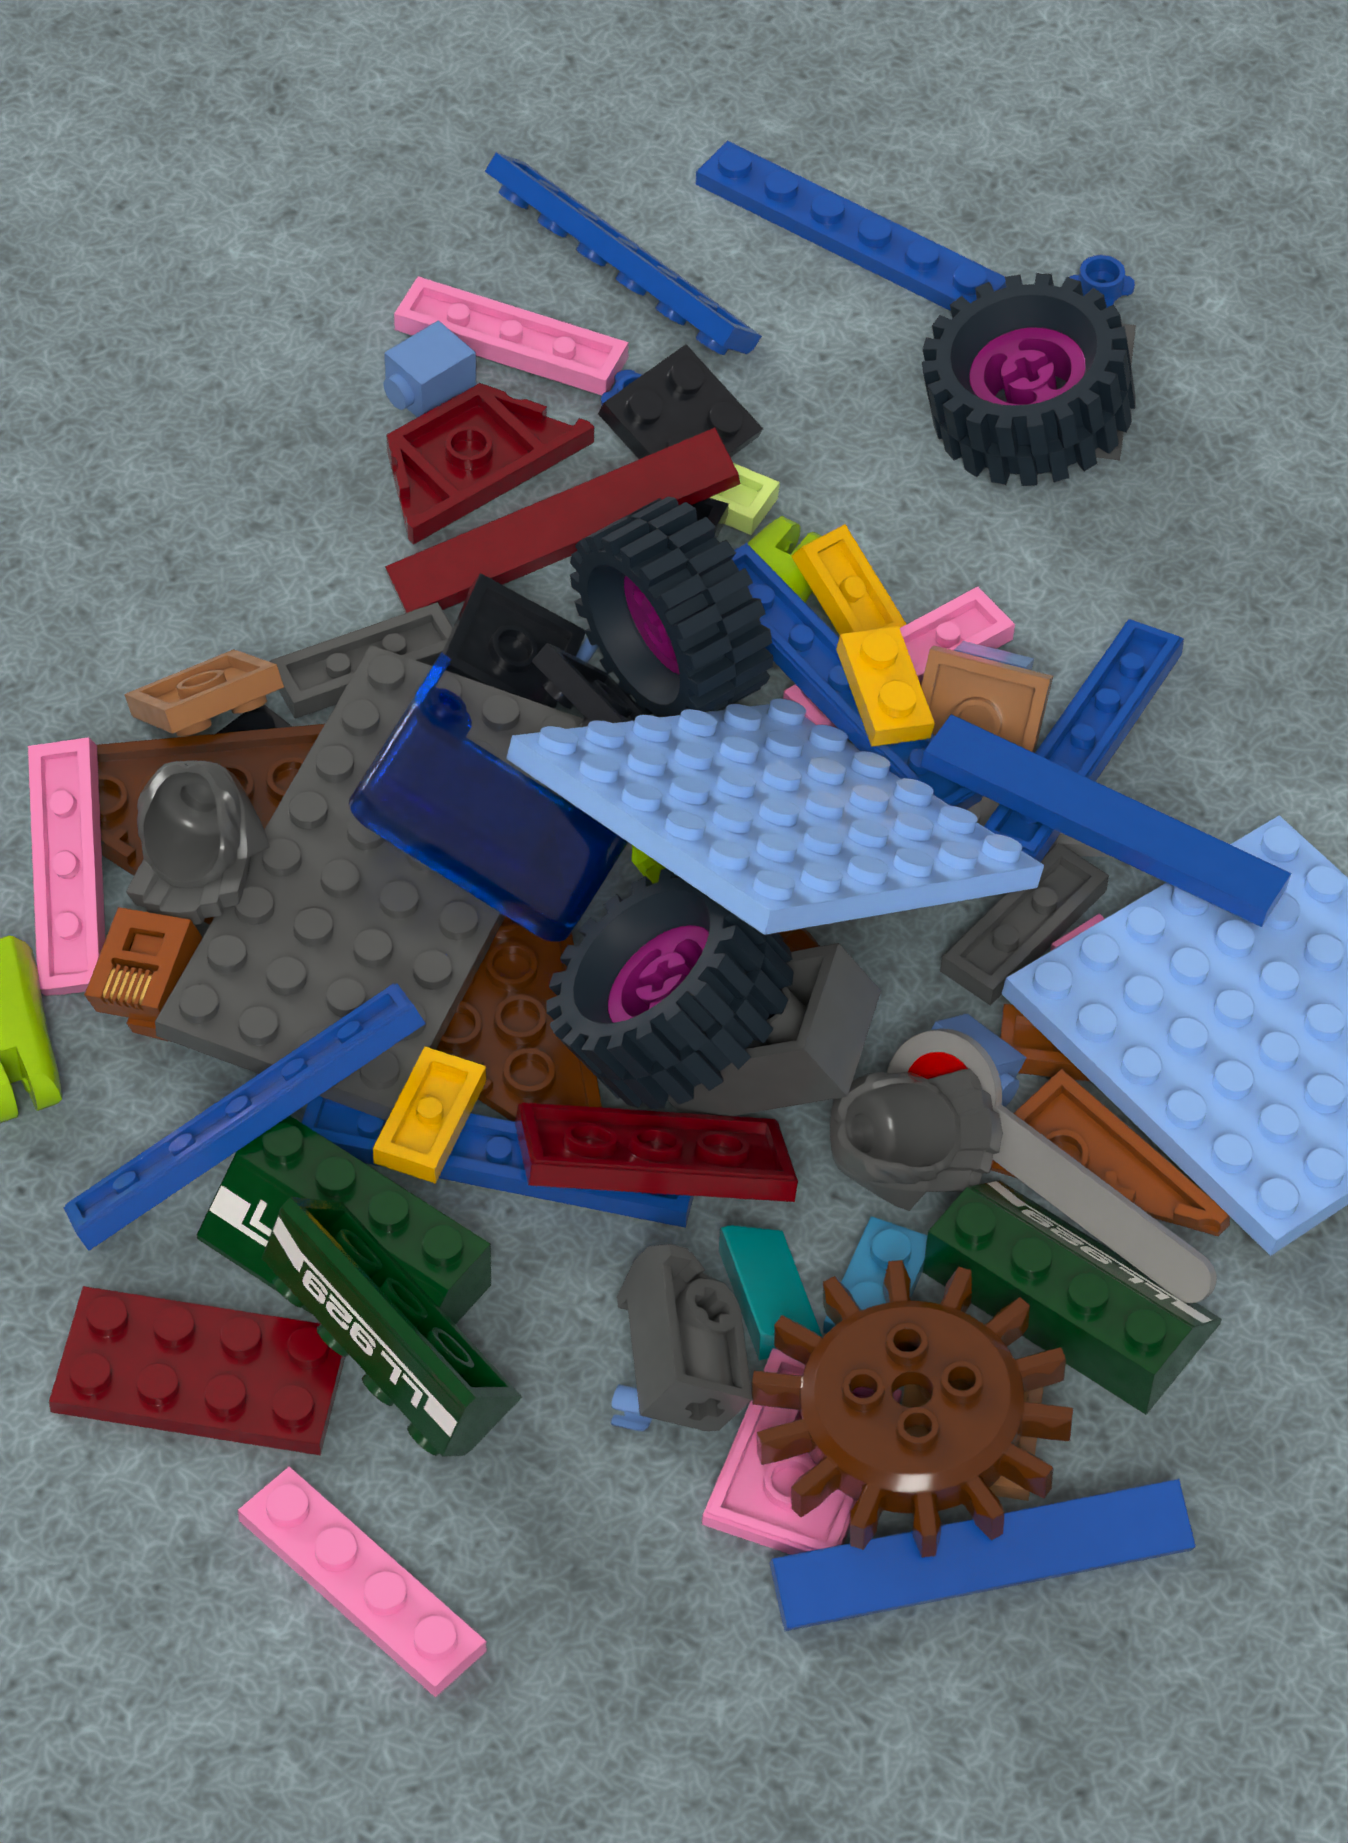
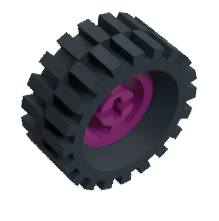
M1036 273L1035 284L1022 285L1020 274L1005 277L1007 288L994 291L990 282L982 284L975 288L977 300L969 303L963 296H960L950 304L952 320L941 315L938 316L932 325L934 339L926 338L922 349L925 360L922 362L923 375L938 440L943 439L945 451L953 460L962 457L964 469L970 474L978 477L985 467L988 468L990 479L993 483L1006 485L1010 474L1020 475L1022 486L1038 485L1037 474L1051 472L1053 481L1057 482L1069 478L1067 466L1078 463L1083 471L1088 470L1097 464L1095 452L1097 448L1110 454L1119 445L1117 430L1127 433L1132 422L1131 409H1135L1136 395L1125 326H1122L1120 313L1114 305L1106 308L1105 296L1095 288H1092L1083 296L1081 281L1066 277L1061 287L1054 286L1052 274ZM1055 376L1066 381V384L1061 389L1057 388ZM1001 389L1005 391L1006 402L995 397Z
M660 497L580 540L575 545L578 551L571 554L570 564L576 570V572L570 574L571 588L581 596V598L574 601L579 616L587 619L590 628L586 629L585 633L591 646L597 644L604 656L599 660L606 673L614 672L619 679L618 685L628 695H632L636 699V703L648 715L653 714L656 717L681 715V712L687 709L703 712L724 710L727 705L742 700L761 689V686L767 684L770 675L766 670L773 667V655L765 648L772 644L771 632L769 628L761 624L759 619L766 613L761 599L752 598L748 586L753 581L746 568L739 571L732 560L736 552L727 539L721 543L716 539V526L707 517L697 521L696 508L687 502L679 505L677 498L666 497L664 499Z
M667 868L660 871L657 883L653 884L645 876L631 884L633 893L631 896L622 900L616 894L603 904L608 913L598 922L589 918L578 930L585 938L579 946L568 945L560 960L567 966V969L563 972L553 973L549 988L557 995L547 1000V1014L554 1020L549 1025L554 1034L618 1099L621 1098L627 1105L639 1108L641 1103L644 1102L650 1109H663L669 1095L680 1105L694 1099V1087L702 1083L710 1091L723 1083L721 1071L731 1063L739 1070L751 1058L745 1051L751 1042L755 1039L764 1043L774 1028L766 1020L770 1014H782L788 1002V998L779 989L793 984L794 971L786 964L793 960L792 954L779 933L762 934Z

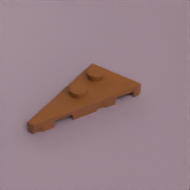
M1060 1069L1014 1112L1016 1116L1153 1218L1214 1236H1219L1230 1226V1216L1215 1201L1064 1070ZM992 1160L990 1170L1016 1178Z

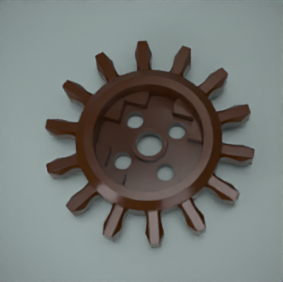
M888 1261L883 1282V1294L886 1303L861 1310L854 1301L850 1291L834 1276L823 1282V1306L826 1315L836 1326L824 1337L783 1315L775 1323L774 1347L806 1366L803 1376L754 1371L752 1379V1404L800 1410L801 1419L757 1432V1454L761 1465L782 1461L806 1453L810 1454L815 1466L800 1476L791 1487V1509L800 1517L818 1507L829 1495L839 1489L849 1497L857 1500L850 1512V1546L861 1550L865 1549L877 1532L878 1520L883 1510L894 1513L913 1514V1538L921 1557L936 1556L941 1536L942 1523L938 1511L963 1504L971 1514L975 1524L990 1540H993L1003 1534L1005 1512L1001 1501L989 1488L1001 1476L1042 1498H1045L1052 1489L1053 1466L1018 1447L1020 1438L1024 1436L1070 1441L1073 1408L1024 1402V1392L1064 1381L1066 1358L1061 1347L1019 1359L1013 1358L1007 1347L1019 1339L1028 1329L1030 1305L1021 1297L1001 1309L989 1322L983 1324L969 1314H966L972 1299L971 1270L958 1267L946 1283L941 1303L937 1304L911 1301V1280L903 1261ZM963 1379L971 1388L968 1390H957L950 1384L955 1380ZM918 1385L925 1388L932 1397L923 1406L910 1408L899 1404L894 1399L893 1394L902 1386ZM858 1387H867L875 1392L867 1398H859L852 1394ZM912 1426H923L929 1430V1433L922 1437H914L908 1434L906 1430Z

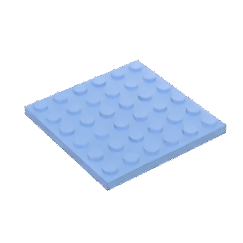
M772 699L770 704L757 706L729 704L725 710L703 712L687 709L683 710L681 715L667 717L639 715L635 718V721L618 723L596 720L589 722L586 727L564 729L547 726L537 733L512 735L506 758L764 935L1038 888L1044 864L1023 852L1022 845L1015 839L994 834L977 823V816L972 812L960 807L950 806L934 796L933 789L926 783L914 779L899 778L889 771L890 762L885 757L872 752L859 751L854 744L847 741L848 736L845 732L832 726L814 724L805 717L806 709L801 704L787 699Z
M1280 815L1230 844L1292 873L1287 889L1262 927L1166 882L1006 977L1002 990V995L1270 1256L1348 1205V877Z

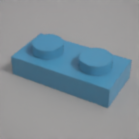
M872 1216L870 1217L841 1282L850 1291L854 1301L861 1310L886 1303L883 1294V1282L888 1261H903L911 1280V1299L923 1272L927 1235ZM826 1315L823 1333L827 1334L836 1325Z

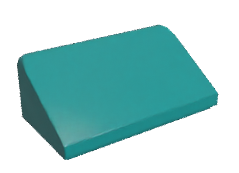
M734 1225L721 1227L719 1253L758 1360L769 1358L772 1349L775 1348L774 1325L782 1315L822 1336L783 1231Z

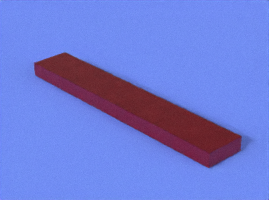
M712 428L389 564L385 568L405 613L437 602L441 609L444 610L465 601L471 585L480 573L502 585L570 557L572 553L578 551L575 545L580 540L660 497L661 499L666 497L677 498L679 505L685 502L693 505L740 485L739 473L716 428Z

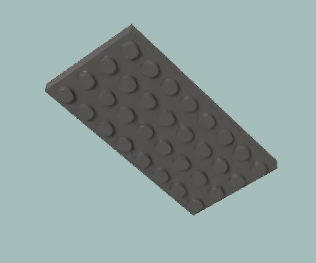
M370 645L266 826L265 832L270 847L251 856L249 872L239 905L227 907L224 909L223 915L214 917L155 1021L156 1036L260 1074L390 985L397 983L426 1024L319 1095L387 1121L424 1046L437 1049L442 1036L448 1028L516 895L567 801L506 759L512 735L537 733L547 726L564 729L581 727L580 723L583 721V718Z

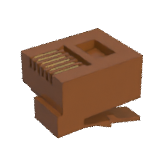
M118 907L84 995L96 1012L127 1017L126 1024L133 1033L168 1041L156 1036L155 1021L203 937L190 919Z

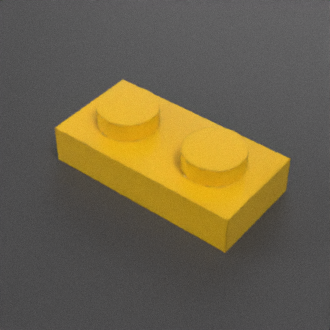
M846 524L802 546L791 555L839 635L896 626L901 628L907 625Z
M899 626L840 634L836 650L871 747L930 739L935 722Z
M424 1046L373 1147L374 1164L436 1184L486 1083V1066Z

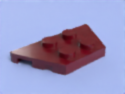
M479 383L386 434L387 453L408 540L413 545L591 445L594 443V426L589 421L581 418L577 420L574 426L547 417V406L527 399H514L508 396L505 391Z

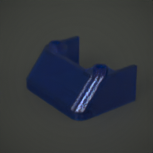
M440 653L350 796V810L355 818L366 828L533 934L548 941H564L569 937L586 912L628 842L578 807L568 803L466 737L472 727V720L467 712L464 701L452 691L435 687L452 660L445 654Z

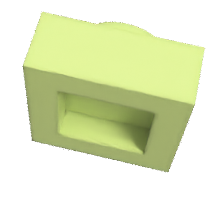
M734 463L739 473L740 485L709 498L729 504L725 525L752 535L777 501L780 482Z

